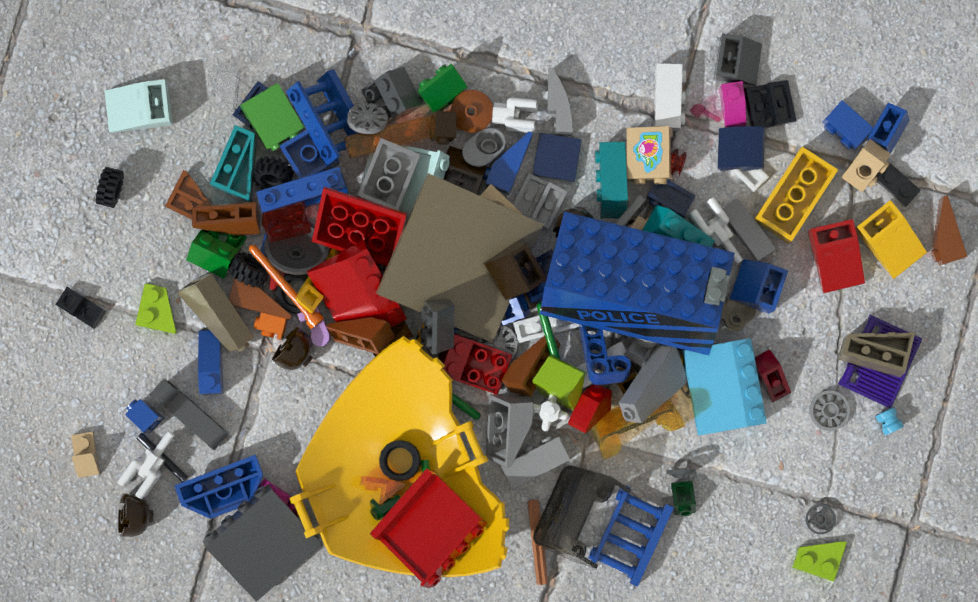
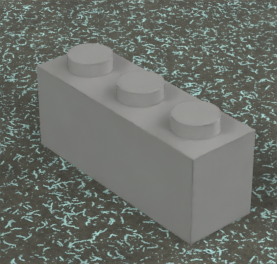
M553 435L541 441L543 445L537 448L532 445L522 450L523 455L515 458L511 467L501 466L512 489L570 460L559 437L554 439Z

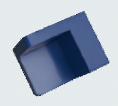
M524 293L509 300L510 303L505 312L506 318L501 323L506 325L531 314Z

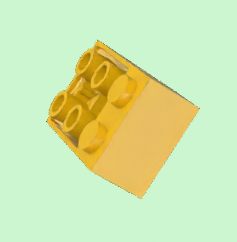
M891 200L855 227L857 235L893 279L927 253L905 217Z

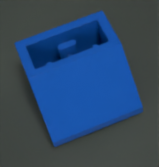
M744 259L742 260L729 299L770 314L776 309L788 270L769 263Z

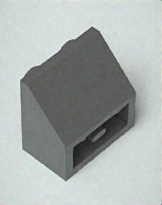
M722 33L719 41L714 80L732 83L743 81L745 85L756 86L762 44L743 36Z
M404 67L385 72L362 89L368 104H376L379 108L382 107L386 111L388 116L387 124L410 114L423 105Z
M424 300V307L421 308V319L424 320V328H421L420 337L421 341H424L425 347L432 354H438L454 347L455 305L451 300Z

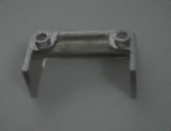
M572 465L566 466L558 477L533 535L534 542L542 548L568 560L597 569L598 565L584 557L586 545L578 540L594 501L599 503L607 501L613 489L630 493L631 489L611 476Z

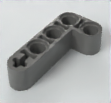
M163 378L149 394L151 398L170 411L213 450H216L229 435L226 430L169 380Z

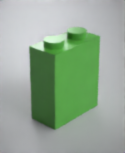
M278 83L239 105L265 149L271 148L274 151L283 144L282 141L288 137L292 139L300 134V130L304 128Z

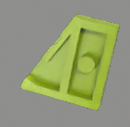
M145 283L135 325L177 334L167 288Z
M839 541L798 547L792 568L834 582L847 542Z

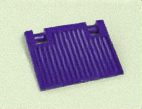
M869 315L866 326L861 332L872 333L874 327L877 326L880 328L877 334L889 332L908 333L872 315ZM914 336L906 372L901 377L847 363L845 372L840 378L838 385L891 408L922 338ZM854 372L859 374L855 383L850 382Z

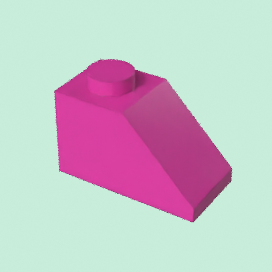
M743 81L721 84L719 93L724 128L746 126V102Z

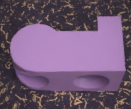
M317 306L315 311L321 314L319 307ZM302 312L298 313L300 322H306V316ZM323 319L316 327L310 329L311 341L318 347L327 346L331 339Z

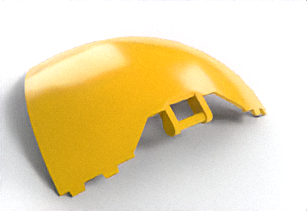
M403 336L373 358L349 383L322 420L298 464L295 473L303 492L291 497L290 501L295 505L306 531L304 535L306 538L320 533L328 553L338 558L378 570L415 576L381 541L374 539L370 535V532L380 522V520L376 521L370 513V500L374 499L381 506L387 499L393 498L397 494L402 497L422 474L421 465L416 475L405 481L391 480L383 474L379 464L381 451L392 441L404 440L417 447L421 460H429V469L435 471L487 522L483 527V533L469 543V549L465 553L460 554L455 559L454 566L450 570L445 571L440 577L470 576L501 568L502 560L507 557L508 547H505V534L509 530V518L505 516V502L502 503L482 483L477 466L489 460L486 455L484 456L476 438L473 422L469 421L460 425L452 412L453 380L443 369L445 365L438 358H432L422 350L423 345L415 339L409 340ZM465 432L476 459L473 461L470 460L460 434ZM404 448L392 450L387 459L390 469L399 474L409 471L413 463L411 453ZM307 498L319 524L315 528L312 526L302 501Z

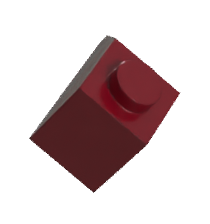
M769 349L756 356L755 363L758 378L771 402L773 403L790 394L791 391L782 366Z

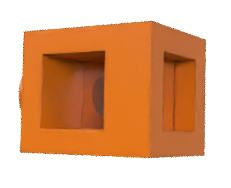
M261 312L260 317L257 316L255 319L254 329L262 331L261 335L274 338L275 334L278 340L283 341L288 320Z

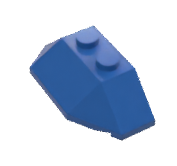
M255 454L174 485L181 506L213 519L236 510L242 502L249 501L260 485L263 472Z

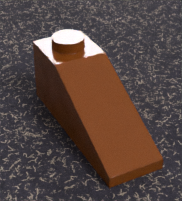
M948 195L939 199L932 244L933 250H931L933 260L938 262L939 266L968 257Z
M256 202L192 207V227L233 235L260 234V213Z
M234 279L229 300L234 307L258 313L262 312L292 321L293 316L256 286L251 287L249 284L248 286L244 285V282L240 283L237 279Z
M372 317L328 323L326 326L335 342L375 354L382 352L395 338L391 325L386 320Z
M545 335L513 361L505 373L502 382L511 393L531 397L536 387L532 380L548 356H550ZM555 338L557 348L559 349L561 344Z

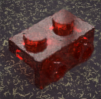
M304 201L262 214V225L270 243L311 233V226L304 212Z

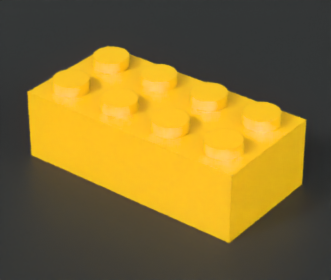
M801 147L755 216V221L788 244L791 243L838 169L804 147Z

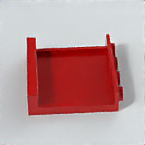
M426 468L370 532V535L374 539L381 541L422 582L420 584L422 587L431 588L440 582V576L445 571L450 570L454 566L455 559L469 549V543L483 533V527L487 522L435 471Z

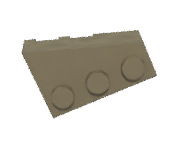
M916 332L847 334L842 341L838 360L901 377L906 372Z

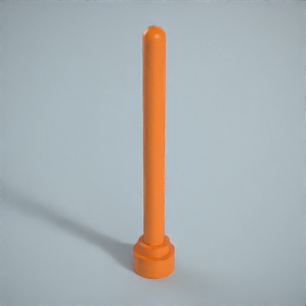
M250 245V253L306 316L305 320L309 328L313 329L324 317L315 310L313 313H310L295 300L297 296L296 291L258 247Z

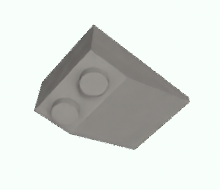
M380 138L357 197L399 210L421 154Z
M512 393L489 395L486 456L488 459L506 468L512 466L532 425V417L534 415L533 402Z

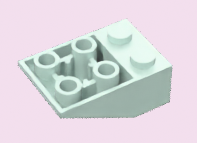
M165 79L140 82L105 91L109 133L173 125L169 85Z

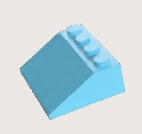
M751 338L712 345L709 356L688 350L682 351L698 436L767 423Z

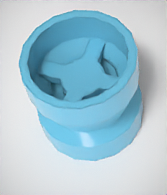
M895 407L875 416L877 421L882 423L884 435L904 427L902 421L896 417L897 411Z

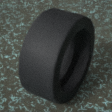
M288 274L283 278L288 283L293 281L305 283L308 276L305 274ZM278 285L276 296L279 304L288 312L293 314L301 313L297 306L287 302L285 292Z
M404 440L392 441L381 451L379 464L383 474L389 479L405 481L414 477L419 471L421 456L417 447L412 443ZM396 448H404L412 455V467L405 473H395L388 466V456Z

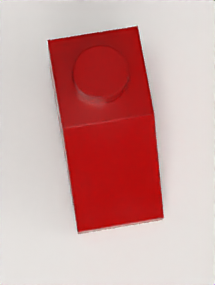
M592 384L581 394L568 421V425L586 434L611 410L612 391L601 385Z

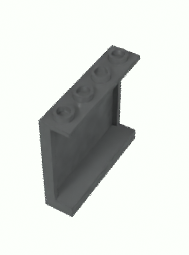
M269 484L258 488L249 501L242 502L237 508L238 511L232 516L228 515L225 517L221 525L216 530L209 531L204 537L205 540H203L205 548L256 602L322 545L316 535L309 538L305 537L304 532L306 531L301 520L272 490Z

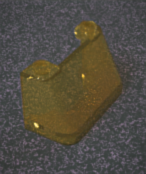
M669 398L642 423L625 421L620 406L610 410L590 429L601 459L605 460L619 453L621 450L619 434L653 420L656 421L657 426L661 425L667 431H675L685 427L684 421L671 399Z

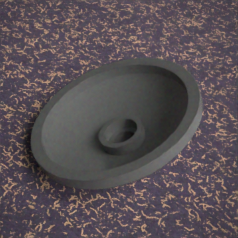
M289 220L274 226L267 234L264 243L265 255L269 262L278 270L293 275L307 274L306 271L326 261L329 247L311 242L315 225L301 220Z

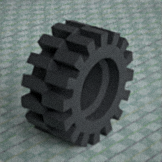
M265 156L264 159L261 157L257 161L252 174V181L256 182L255 185L257 187L261 186L260 189L264 190L290 182L294 171L291 165L288 166L286 161L283 163L281 158L276 160L274 156H271V159Z
M110 167L103 169L98 181L96 204L111 208L116 206L122 190L123 171Z
M240 252L237 253L229 267V273L233 275L234 279L237 278V281L240 283L244 282V285L248 286L249 284L251 287H263L269 276V273L250 253L248 255L245 252H242V254Z

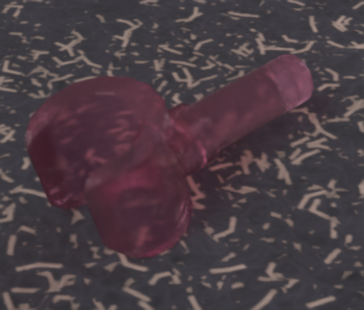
M695 104L690 110L697 118L704 114L717 122L720 121V117L706 110L702 104Z

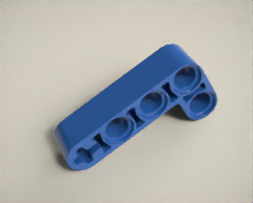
M579 324L589 380L595 385L620 383L627 380L631 367L630 360L622 355L608 357L603 330ZM587 331H594L596 334H589ZM592 350H597V351H599L600 353L594 354V353H592L591 351H592ZM616 367H622L625 370L619 371L616 369ZM600 369L603 373H596L594 370Z

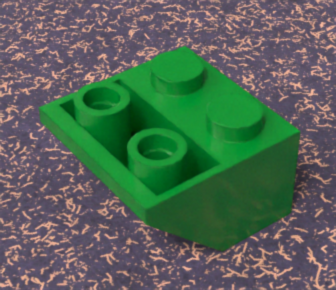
M452 63L448 66L444 64L436 71V76L432 79L428 77L419 84V98L432 114L435 111H443L453 103L460 93L468 90V86Z
M201 229L191 243L186 261L225 279L230 272L229 267L235 255L241 252L247 237Z

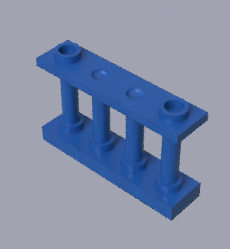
M334 69L327 71L317 80L319 84L303 88L300 81H298L286 91L326 166L337 160L341 156L339 154L341 151L354 147L357 154L373 144L370 134L356 132L348 125L347 115L354 105ZM323 91L329 102L314 107L308 96ZM334 110L339 121L324 126L319 115ZM343 128L349 139L334 145L329 133Z
M340 167L256 192L262 213L266 214L267 219L320 204L324 187L349 194Z
M625 485L624 489H619L615 498L618 503L597 548H592L588 559L591 560L590 565L595 566L596 562L600 561L627 574V577L630 578L629 583L638 587L674 507L664 504L663 507L659 506L658 508L628 494L631 487ZM624 501L655 515L654 518L657 519L655 526H645L620 514L619 512ZM615 521L646 535L645 537L648 538L645 547L642 545L639 547L611 534L610 531ZM608 541L636 554V557L639 558L637 565H632L631 567L601 553L605 542Z

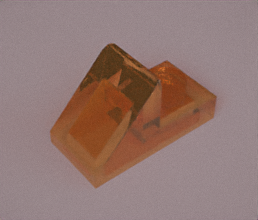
M361 476L360 485H366L365 490L378 491V487L381 488L379 505H382L386 500L405 488L406 482Z

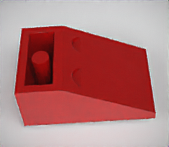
M853 219L812 228L808 231L823 294L865 284L859 242Z
M454 333V347L439 353L438 359L445 365L443 369L452 380L493 394L499 393L502 379L507 372L512 358V354L457 333Z

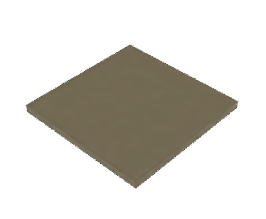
M427 173L376 294L418 312H421V308L424 307V300H451L455 305L454 327L493 342L509 306L510 299H504L483 263L518 240L527 243L532 251L544 224Z

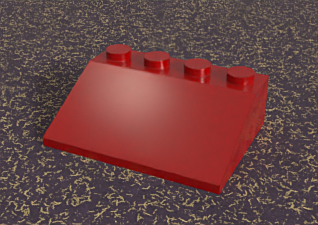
M324 187L311 242L343 252L364 240L376 263L388 266L405 227L407 213Z
M364 240L306 271L317 291L324 296L323 301L336 322L372 317L386 320L393 327L407 319L401 304L376 294L383 273Z

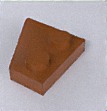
M183 170L165 207L192 220V207L213 205L188 172Z

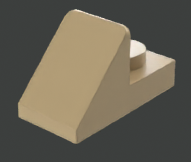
M94 432L71 435L74 456L71 457L78 478L99 475L100 470Z

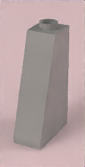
M663 344L655 347L619 401L625 421L642 423L688 382L677 348Z

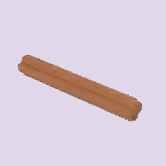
M535 499L529 500L527 503L537 585L548 584L540 505L539 500Z

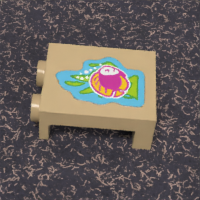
M671 127L627 128V179L633 182V185H645L646 181H654V184H667V180H673L671 175V138H673V129Z

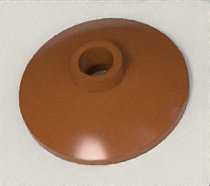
M467 90L460 93L454 99L451 112H457L456 126L465 132L474 133L485 129L490 124L493 117V105L489 97L483 92ZM470 107L475 109V114L472 116L468 114Z

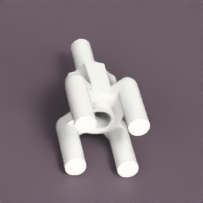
M508 98L507 103L494 102L492 123L505 124L508 131L532 132L535 134V121L520 120L519 114L520 111L537 113V100ZM470 107L468 109V114L474 115L475 109L473 107Z
M712 197L705 204L714 215V218L706 223L697 209L689 213L688 217L695 227L715 240L714 244L716 247L722 244L727 251L734 252L733 260L738 264L744 259L729 240L734 235L727 226L729 217L716 199Z
M551 394L548 397V401L542 405L533 404L534 413L539 414L543 420L541 430L544 432L550 429L552 422H555L557 419L565 421L569 417L567 412L560 410L559 405L556 403L557 398Z
M167 431L154 451L147 448L142 457L133 459L117 483L125 487L138 474L145 481L135 496L139 499L147 497L162 475L159 469L165 462V459L161 455L175 435Z

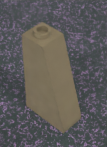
M211 273L191 281L177 292L229 352L235 350L240 352L249 346L248 342L254 336Z

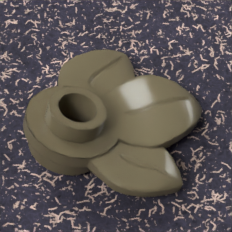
M728 298L727 301H724L721 319L724 320L725 326L730 331L738 332L744 328L746 322L751 321L755 317L756 309ZM732 318H737L739 323L733 322Z

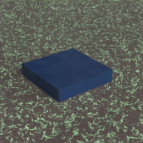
M539 133L533 175L575 182L581 139Z

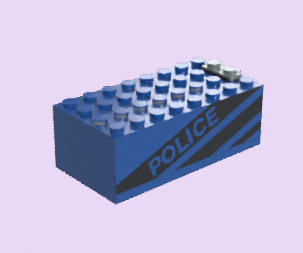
M564 212L545 283L540 315L709 356L719 328L735 253Z

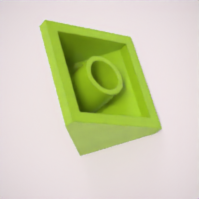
M550 355L532 381L540 395L548 398L551 394L557 398L556 403L574 411L581 396L586 372Z

